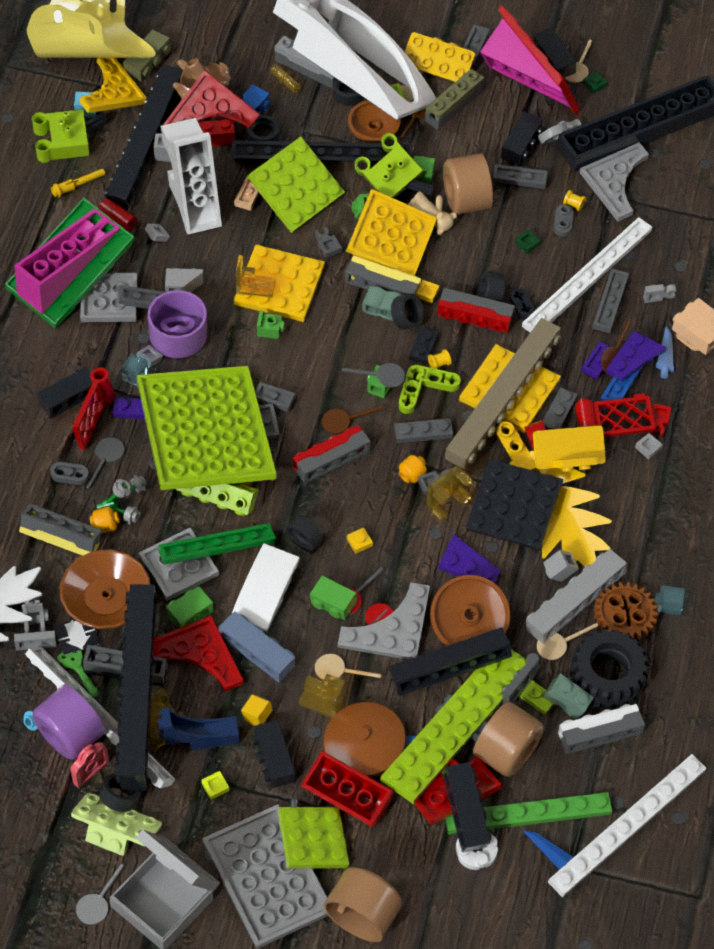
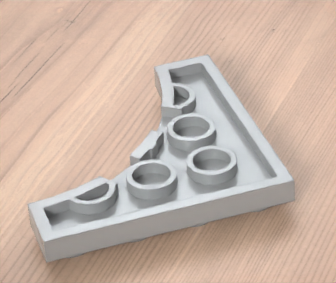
M640 143L580 168L582 177L617 221L633 215V209L625 194V183L631 171L638 164L648 159L649 154Z
M410 582L409 590L403 602L392 614L379 622L361 627L341 626L338 648L407 660L418 655L430 586Z

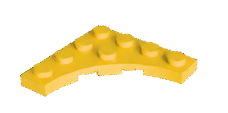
M97 58L96 62L103 73V85L99 91L81 96L79 101L88 113L145 104L146 96L116 58Z

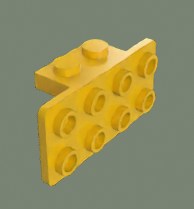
M415 32L411 34L404 52L418 70L456 82L471 69L475 58L473 51L461 48L455 43L449 44L443 42L442 39L427 37Z
M602 426L542 430L533 433L535 467L537 469L562 468V471H573V467L579 466V470L591 469L590 465L603 464L606 460Z

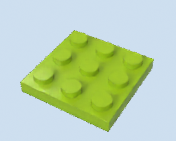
M279 808L278 816L287 869L348 867L349 860L339 808Z

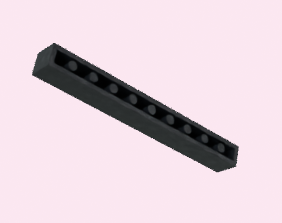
M163 65L161 71L157 72L156 82L151 86V94L146 97L145 107L141 109L139 114V121L135 122L134 132L132 135H129L127 148L123 149L122 159L117 162L116 173L112 174L110 186L105 189L104 197L112 200L125 210L129 208L153 153L156 133L161 134V126L166 122L178 95L177 90L173 88V83H180L183 72L180 68Z
M233 140L232 159L269 160L294 141ZM306 142L321 162H355L359 157H366L370 163H378L389 153L382 148V143ZM385 143V145H386V146H389V147L394 144V143ZM400 144L410 155V144Z

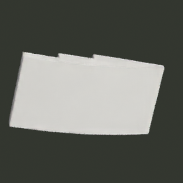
M263 543L232 613L235 611L239 615L246 616L252 625L258 626L267 632L283 602V596L299 563V557Z

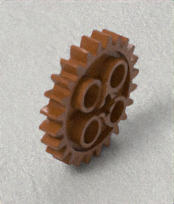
M619 582L618 587L612 584L611 590L605 587L604 593L600 592L599 597L596 598V605H594L593 610L595 612L594 618L597 619L598 625H602L601 632L605 629H608L609 632L618 630L620 634L624 635L627 633L631 635L630 638L632 640L634 637L640 640L641 634L647 637L648 631L652 632L653 627L656 626L658 605H654L655 598L649 599L651 593L644 594L645 588L643 587L638 590L637 584L634 587H630L629 582H627L626 586ZM622 597L625 599V610H623L624 602Z

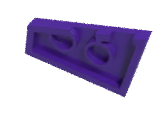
M633 331L606 369V373L620 381H624L637 372L641 366L650 363L657 355L663 354L666 351V347Z
M454 534L438 565V569L457 577L477 575L495 584L500 575L499 569Z

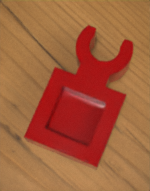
M653 403L652 412L656 430H659L660 437H663L664 426L668 427L672 407Z

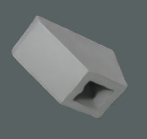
M166 268L165 292L181 290L191 293L203 284V269Z

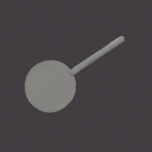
M124 864L118 867L100 895L88 894L79 900L76 906V914L80 921L88 925H95L106 918L108 904L103 896L124 868Z

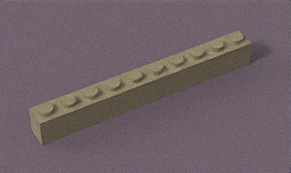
M543 318L538 321L446 448V460L464 470L468 464L474 462L478 450L481 451L484 448L485 440L488 437H492L496 425L502 423L506 411L512 409L516 397L519 398L522 395L524 386L530 384L534 372L540 370L544 358L547 359L550 356L551 348L554 345H558L561 339L559 335L561 327Z

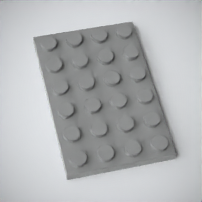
M275 805L202 838V842L256 949L328 916L323 907L327 896L312 868L287 869L278 816L279 805Z

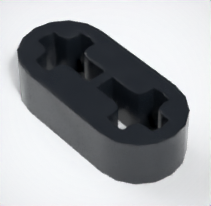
M523 289L512 290L510 303L515 305L514 310L521 320H526L534 312V306Z

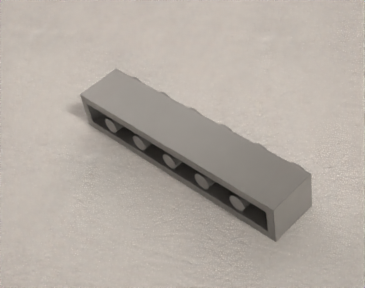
M611 549L601 553L594 563L588 564L581 574L577 577L574 576L569 581L567 586L557 590L553 598L544 601L540 609L528 615L526 630L544 644L596 600L600 592L604 593L605 587H611L612 584L625 575L627 563Z

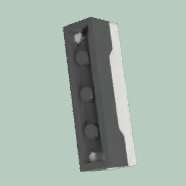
M626 704L612 711L607 709L597 715L592 716L589 714L578 720H566L560 724L558 735L565 753L570 754L643 734L645 723L637 704Z

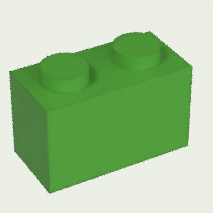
M321 576L310 593L311 603L315 608L324 609L335 618L340 617L343 620L347 618L357 602L356 592L324 576Z
M198 586L188 590L178 600L171 601L166 607L167 617L179 629L213 613V602Z

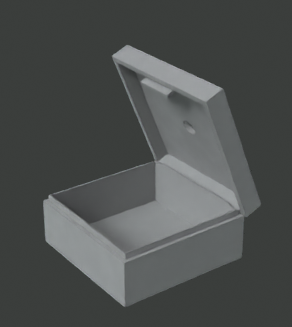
M142 829L136 839L153 853L109 897L110 905L160 949H167L213 901V891L220 882L167 838Z

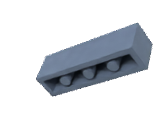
M234 611L219 626V632L224 641L280 683L295 667L294 654L290 650L282 648L276 639L265 635L260 627L252 625L246 616L239 615Z

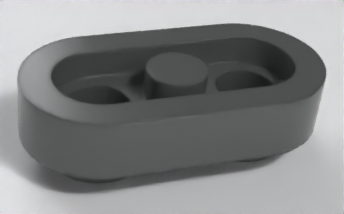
M563 204L559 205L555 210L554 232L560 237H566L570 235L572 230L573 209L569 205Z
M57 462L50 469L51 477L56 482L83 485L89 479L88 469L83 465Z

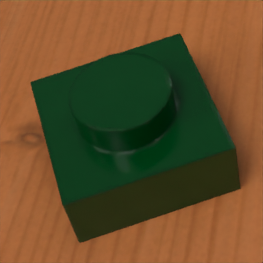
M597 71L583 79V84L593 94L607 87L608 83Z
M529 230L515 239V244L527 254L538 247L541 242Z

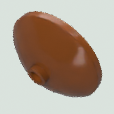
M367 100L355 105L348 115V126L350 131L363 141L381 142L385 134L392 133L395 135L398 132L400 119H395Z

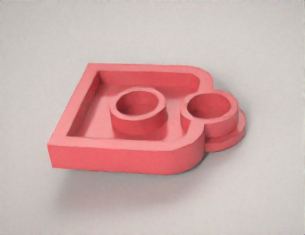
M98 742L94 745L89 744L71 766L73 784L78 789L109 763L108 750L103 743Z

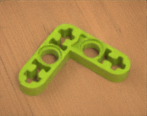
M420 365L409 367L399 399V410L404 414H410L415 410L422 386L449 392L457 391L460 388V376L452 372ZM418 373L416 381L413 380V375ZM434 375L437 376L439 380L431 381L429 377ZM413 386L417 390L415 392H408L407 388ZM407 398H409L410 404L408 406H405Z

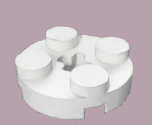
M492 835L491 843L486 848H483L482 851H477L476 853L473 851L462 852L459 839H457L456 852L460 863L472 870L489 867L497 856V839Z

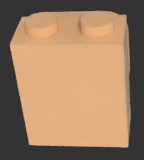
M697 298L694 302L688 303L683 312H678L674 316L672 330L676 332V337L690 349L701 351L706 355L714 348V309Z

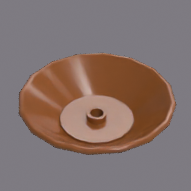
M113 549L95 550L78 557L66 569L60 583V600L68 615L81 625L96 629L117 628L126 624L124 621L125 610H127L126 592H130V584L150 585V577L142 563L127 553Z

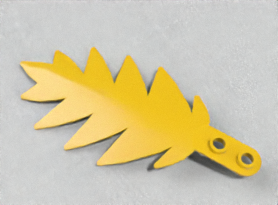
M504 421L497 426L496 433L512 460L509 463L510 465L563 479V484L585 477V473L575 469L573 471H562V468L537 469L535 467L534 451H528L514 425ZM504 428H507L509 430V433L504 434L502 430ZM516 444L519 448L518 450H513L511 446ZM561 487L542 544L543 559L547 557L560 540L562 542V550L571 552L575 561L578 560L584 567L596 561L594 551L610 549L601 538L583 528L610 524L612 520L593 512L573 508V506L598 499L600 495L572 487Z

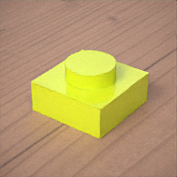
M220 771L201 780L211 800L229 792V786Z

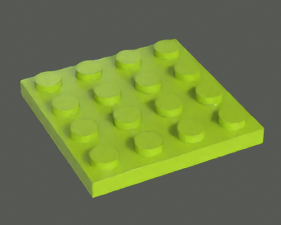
M299 137L247 176L291 233L345 193L302 137Z

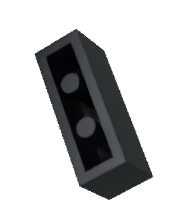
M552 27L533 35L536 47L549 59L548 61L563 78L576 73V61Z
M524 111L502 146L501 159L518 166L521 165L523 160L526 161L530 148H534L537 136L544 130L542 126L543 119Z
M86 367L76 370L66 378L59 379L53 385L45 387L37 393L38 402L50 419L85 400L92 385L89 370Z
M275 720L255 725L254 734L251 735L254 746L258 745L259 752H257L259 763L264 764L265 770H262L265 782H269L271 789L294 783L295 773L279 721Z

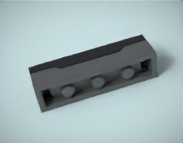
M87 645L83 661L85 673L122 680L121 666H123L124 661L122 660V651ZM154 657L152 685L164 687L168 671L167 659Z

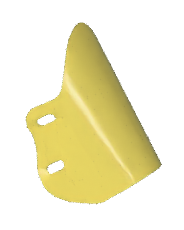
M52 0L50 5L41 6L34 11L27 27V35L32 48L40 58H150L156 54L147 42L125 25V0H116L117 10L115 13L110 12V0Z

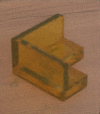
M239 255L236 268L237 294L273 298L276 279L273 277L255 276V268L243 267V255Z
M326 674L323 681L307 676L305 690L299 700V705L332 718L339 712L345 700L346 681Z

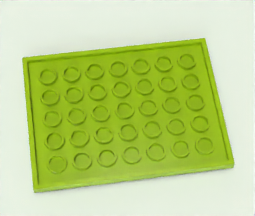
M248 366L137 375L138 389L161 490L276 479V470Z

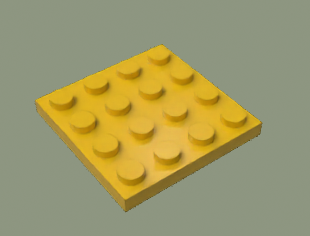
M371 189L346 252L415 276L437 218Z
M255 245L234 298V305L304 322L325 262Z
M495 344L460 395L459 401L476 408L515 353ZM542 366L538 372H534L532 381L524 386L522 395L519 398L516 397L512 409L506 411L502 421L512 423L515 429L523 433L526 432L524 427L533 422L561 379L560 375Z

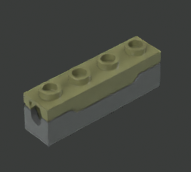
M470 69L426 107L425 121L439 130L483 92L484 77Z

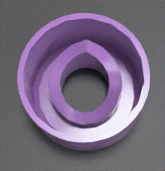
M174 290L165 292L152 301L148 309V327L153 347L164 356L185 358L197 353L204 346L207 339V313L205 305L199 297L187 291Z
M65 684L37 706L32 713L33 721L43 737L58 753L70 760L77 759L80 752L86 746L94 744L106 733L104 724L90 704L77 691Z

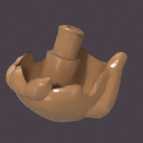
M198 58L190 60L189 63L183 59L177 62L183 72L180 83H173V88L177 90L182 99L204 70H207L226 87L229 85V68L224 63L219 62V64L210 62L209 66L206 67L202 66Z

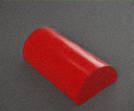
M321 751L300 785L307 791L372 828L379 823L393 797V790L324 751Z

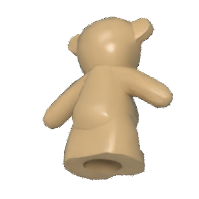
M419 191L408 204L437 218L434 226L437 229L438 235L448 231L457 217L456 213L449 214L442 211L443 199L441 195L436 197V205L434 206Z

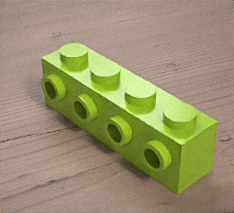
M242 483L176 489L185 496L198 497L204 503H215L217 507L221 509L229 508L241 516L248 515L253 511L259 491Z

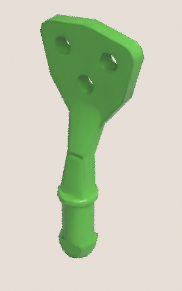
M81 650L75 651L76 653L72 652L63 655L62 652L57 656L58 661L65 667L74 669L80 676L83 686L87 688L89 694L92 697H97L99 695L98 688L94 686L92 680L84 673L82 668L83 655Z

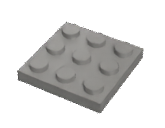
M106 273L81 300V322H136L137 307L118 304L117 288L119 285L137 287V273Z
M191 528L139 552V558L167 601L219 575L218 569L209 556L163 564L158 551L159 544L195 538L196 535Z

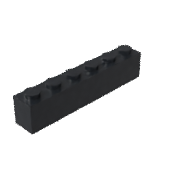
M501 627L388 667L398 695L401 696L512 657L510 642Z

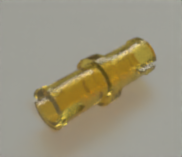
M274 64L276 68L272 66L270 73L278 78L282 85L287 86L293 93H297L295 89L299 91L301 84L295 81L289 72H285L278 64Z

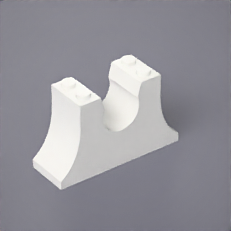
M196 118L161 126L163 143L173 170L167 171L169 186L180 209L187 235L221 227L222 222L209 133H203Z

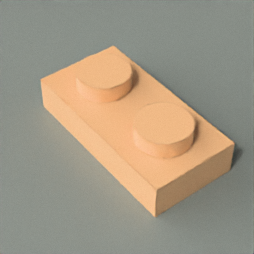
M247 177L234 201V206L251 211L259 196V192Z

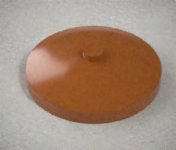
M463 575L451 579L438 590L431 605L430 621L432 629L444 646H449L501 627L506 633L510 622V608L504 593L495 583L481 576Z
M371 702L355 703L343 708L332 717L324 733V748L327 754L371 779L382 776L405 750L406 746L405 730L399 717L389 708Z

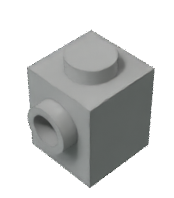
M559 550L543 562L547 576L550 579L561 582L579 569L572 553Z

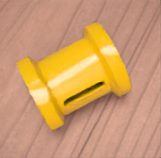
M569 190L563 204H568L575 207L577 211H581L586 197L578 196L572 190Z
M446 349L442 350L439 354L428 355L429 365L433 369L443 365L449 366L452 363L450 354Z

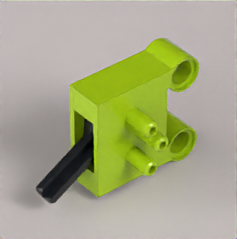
M83 109L47 114L42 112L35 113L32 116L34 133L43 136L50 131L52 142L46 139L37 141L35 145L37 159L42 163H47L56 159L89 156L87 133L107 122L105 114L100 113L85 122Z
M387 133L382 137V148L389 153L371 168L370 161L366 157H359L355 161L356 172L364 176L376 191L393 199L406 188L417 192L421 191L429 196L433 193L434 186L417 181L423 174V170L397 142L396 136L392 133ZM388 139L394 141V144L390 147L385 145V141ZM364 162L368 166L365 170H360L358 165Z

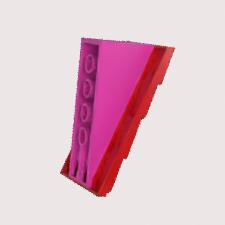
M501 5L498 11L503 19L480 51L488 66L568 106L577 116L580 112V106L570 92L571 90L567 86L565 79L553 68L548 61L549 59L522 30L518 21Z

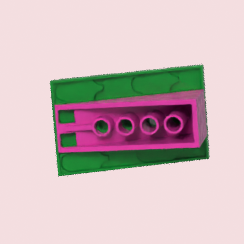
M83 198L34 252L14 265L15 274L5 283V288L52 327L56 328L91 291L92 287L115 265V262L131 247L134 242V236Z

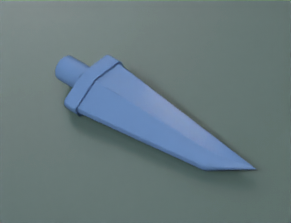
M666 325L662 341L666 351L661 355L659 354L656 368L661 370V378H667L668 372H674L672 334Z

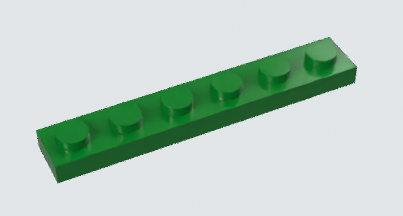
M270 523L159 544L158 551L163 564L166 565L262 546L263 543L272 544L275 543L276 538Z

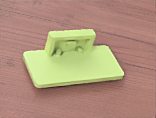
M87 793L71 813L73 818L89 824L85 841L122 856L127 852L129 840L145 846L136 839L142 829L156 834L162 825L155 818L138 813L133 809L127 812L114 811L104 805L98 795Z

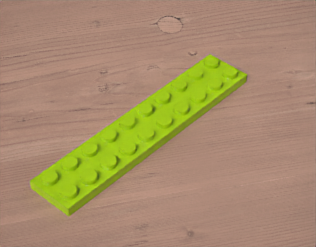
M511 649L512 657L476 669L383 773L380 781L414 804L471 739L474 733L478 731L483 722L503 702V688L511 683L515 673L524 667L527 659Z

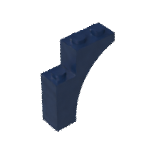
M170 708L161 709L158 725L160 739L165 740V746L185 743L190 744V750L194 751L239 743L236 716L217 719H197L179 715Z

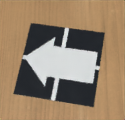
M76 620L54 626L63 655L85 649L87 645L95 646L100 644L95 628L81 625Z

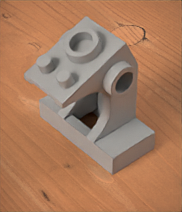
M35 600V602L25 601V605H22L23 611L20 612L30 616L32 621L20 622L24 623L25 632L14 634L16 651L40 646L42 648L56 647L55 631H46L45 621H49L48 609H44L40 600ZM40 624L41 631L30 633L29 625Z

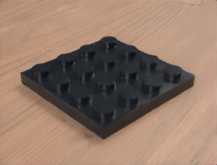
M489 459L466 525V530L540 551L563 484V479Z

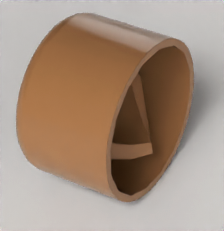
M478 153L447 159L443 166V180L451 211L456 214H464L491 209L493 202L492 183L484 155Z
M507 701L495 712L484 727L474 746L473 755L503 776L511 777L523 767L534 752L543 734V724L511 701Z
M350 867L343 872L324 902L323 907L328 916L347 932L369 942H380L401 909L402 899L397 890L379 875L363 868Z

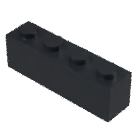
M470 762L446 766L442 771L461 851L468 852L486 848L491 843L492 835L490 829L486 826V811L481 807V792L476 787L475 769L471 767Z

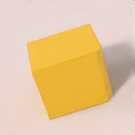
M252 694L241 712L244 720L255 726L263 724L273 709L270 701Z

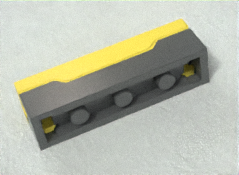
M357 256L352 257L345 271V283L368 290L369 287L378 286L385 291H396L401 295L411 293L416 295L421 284V278Z
M31 503L21 515L19 532L82 556L99 548L101 529Z

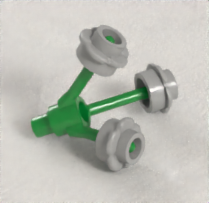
M134 475V478L130 480L132 486L126 480H116L113 486L114 494L108 499L103 500L102 503H98L97 509L111 507L114 512L117 511L124 514L123 520L127 521L128 524L131 525L133 522H137L140 516L138 508L136 506H128L126 510L118 508V499L130 495L134 489L137 493L145 491V486L147 485L145 479L142 476Z

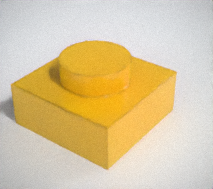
M422 280L416 296L421 300L433 303L439 291V285Z
M364 527L348 534L346 537L355 554L373 546V542Z

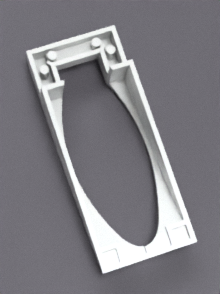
M277 0L273 13L298 29L292 48L395 119H400L423 110L436 99L421 73L398 44L374 20L350 1ZM320 14L329 19V22L327 23ZM354 51L408 86L413 94V102H408L402 98Z

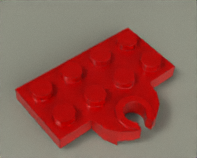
M479 758L469 761L471 767L476 772L475 783L476 787L480 789L481 799L501 789V783ZM452 759L447 766L457 765L459 763L456 760ZM442 772L414 803L431 826L452 815Z

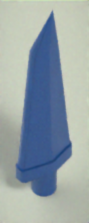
M522 830L559 870L574 858L538 833Z

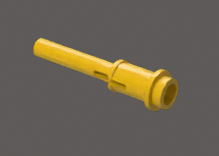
M100 169L75 180L69 179L58 185L55 183L51 187L54 197H61L62 194L75 190V187L104 176L105 171Z

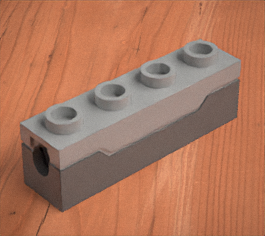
M283 36L274 46L275 61L333 89V81L336 77L292 48L294 40Z

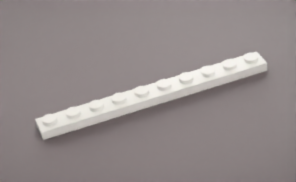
M638 217L524 320L522 327L531 332L541 318L552 323L652 232V226Z
M41 646L29 648L25 655L31 660V663L37 666L44 673V676L57 686V689L65 684L77 691L97 713L106 729L105 735L112 744L117 746V743H119V736L117 734L118 722ZM148 753L147 776L151 779L152 784L159 788L171 786L175 778Z
M691 754L548 880V883L564 897L702 775L707 768Z

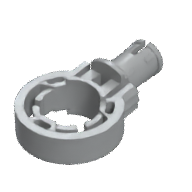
M578 119L571 122L561 121L559 124L542 132L538 138L542 145L550 143L556 139L558 140L560 133L580 126L581 122Z

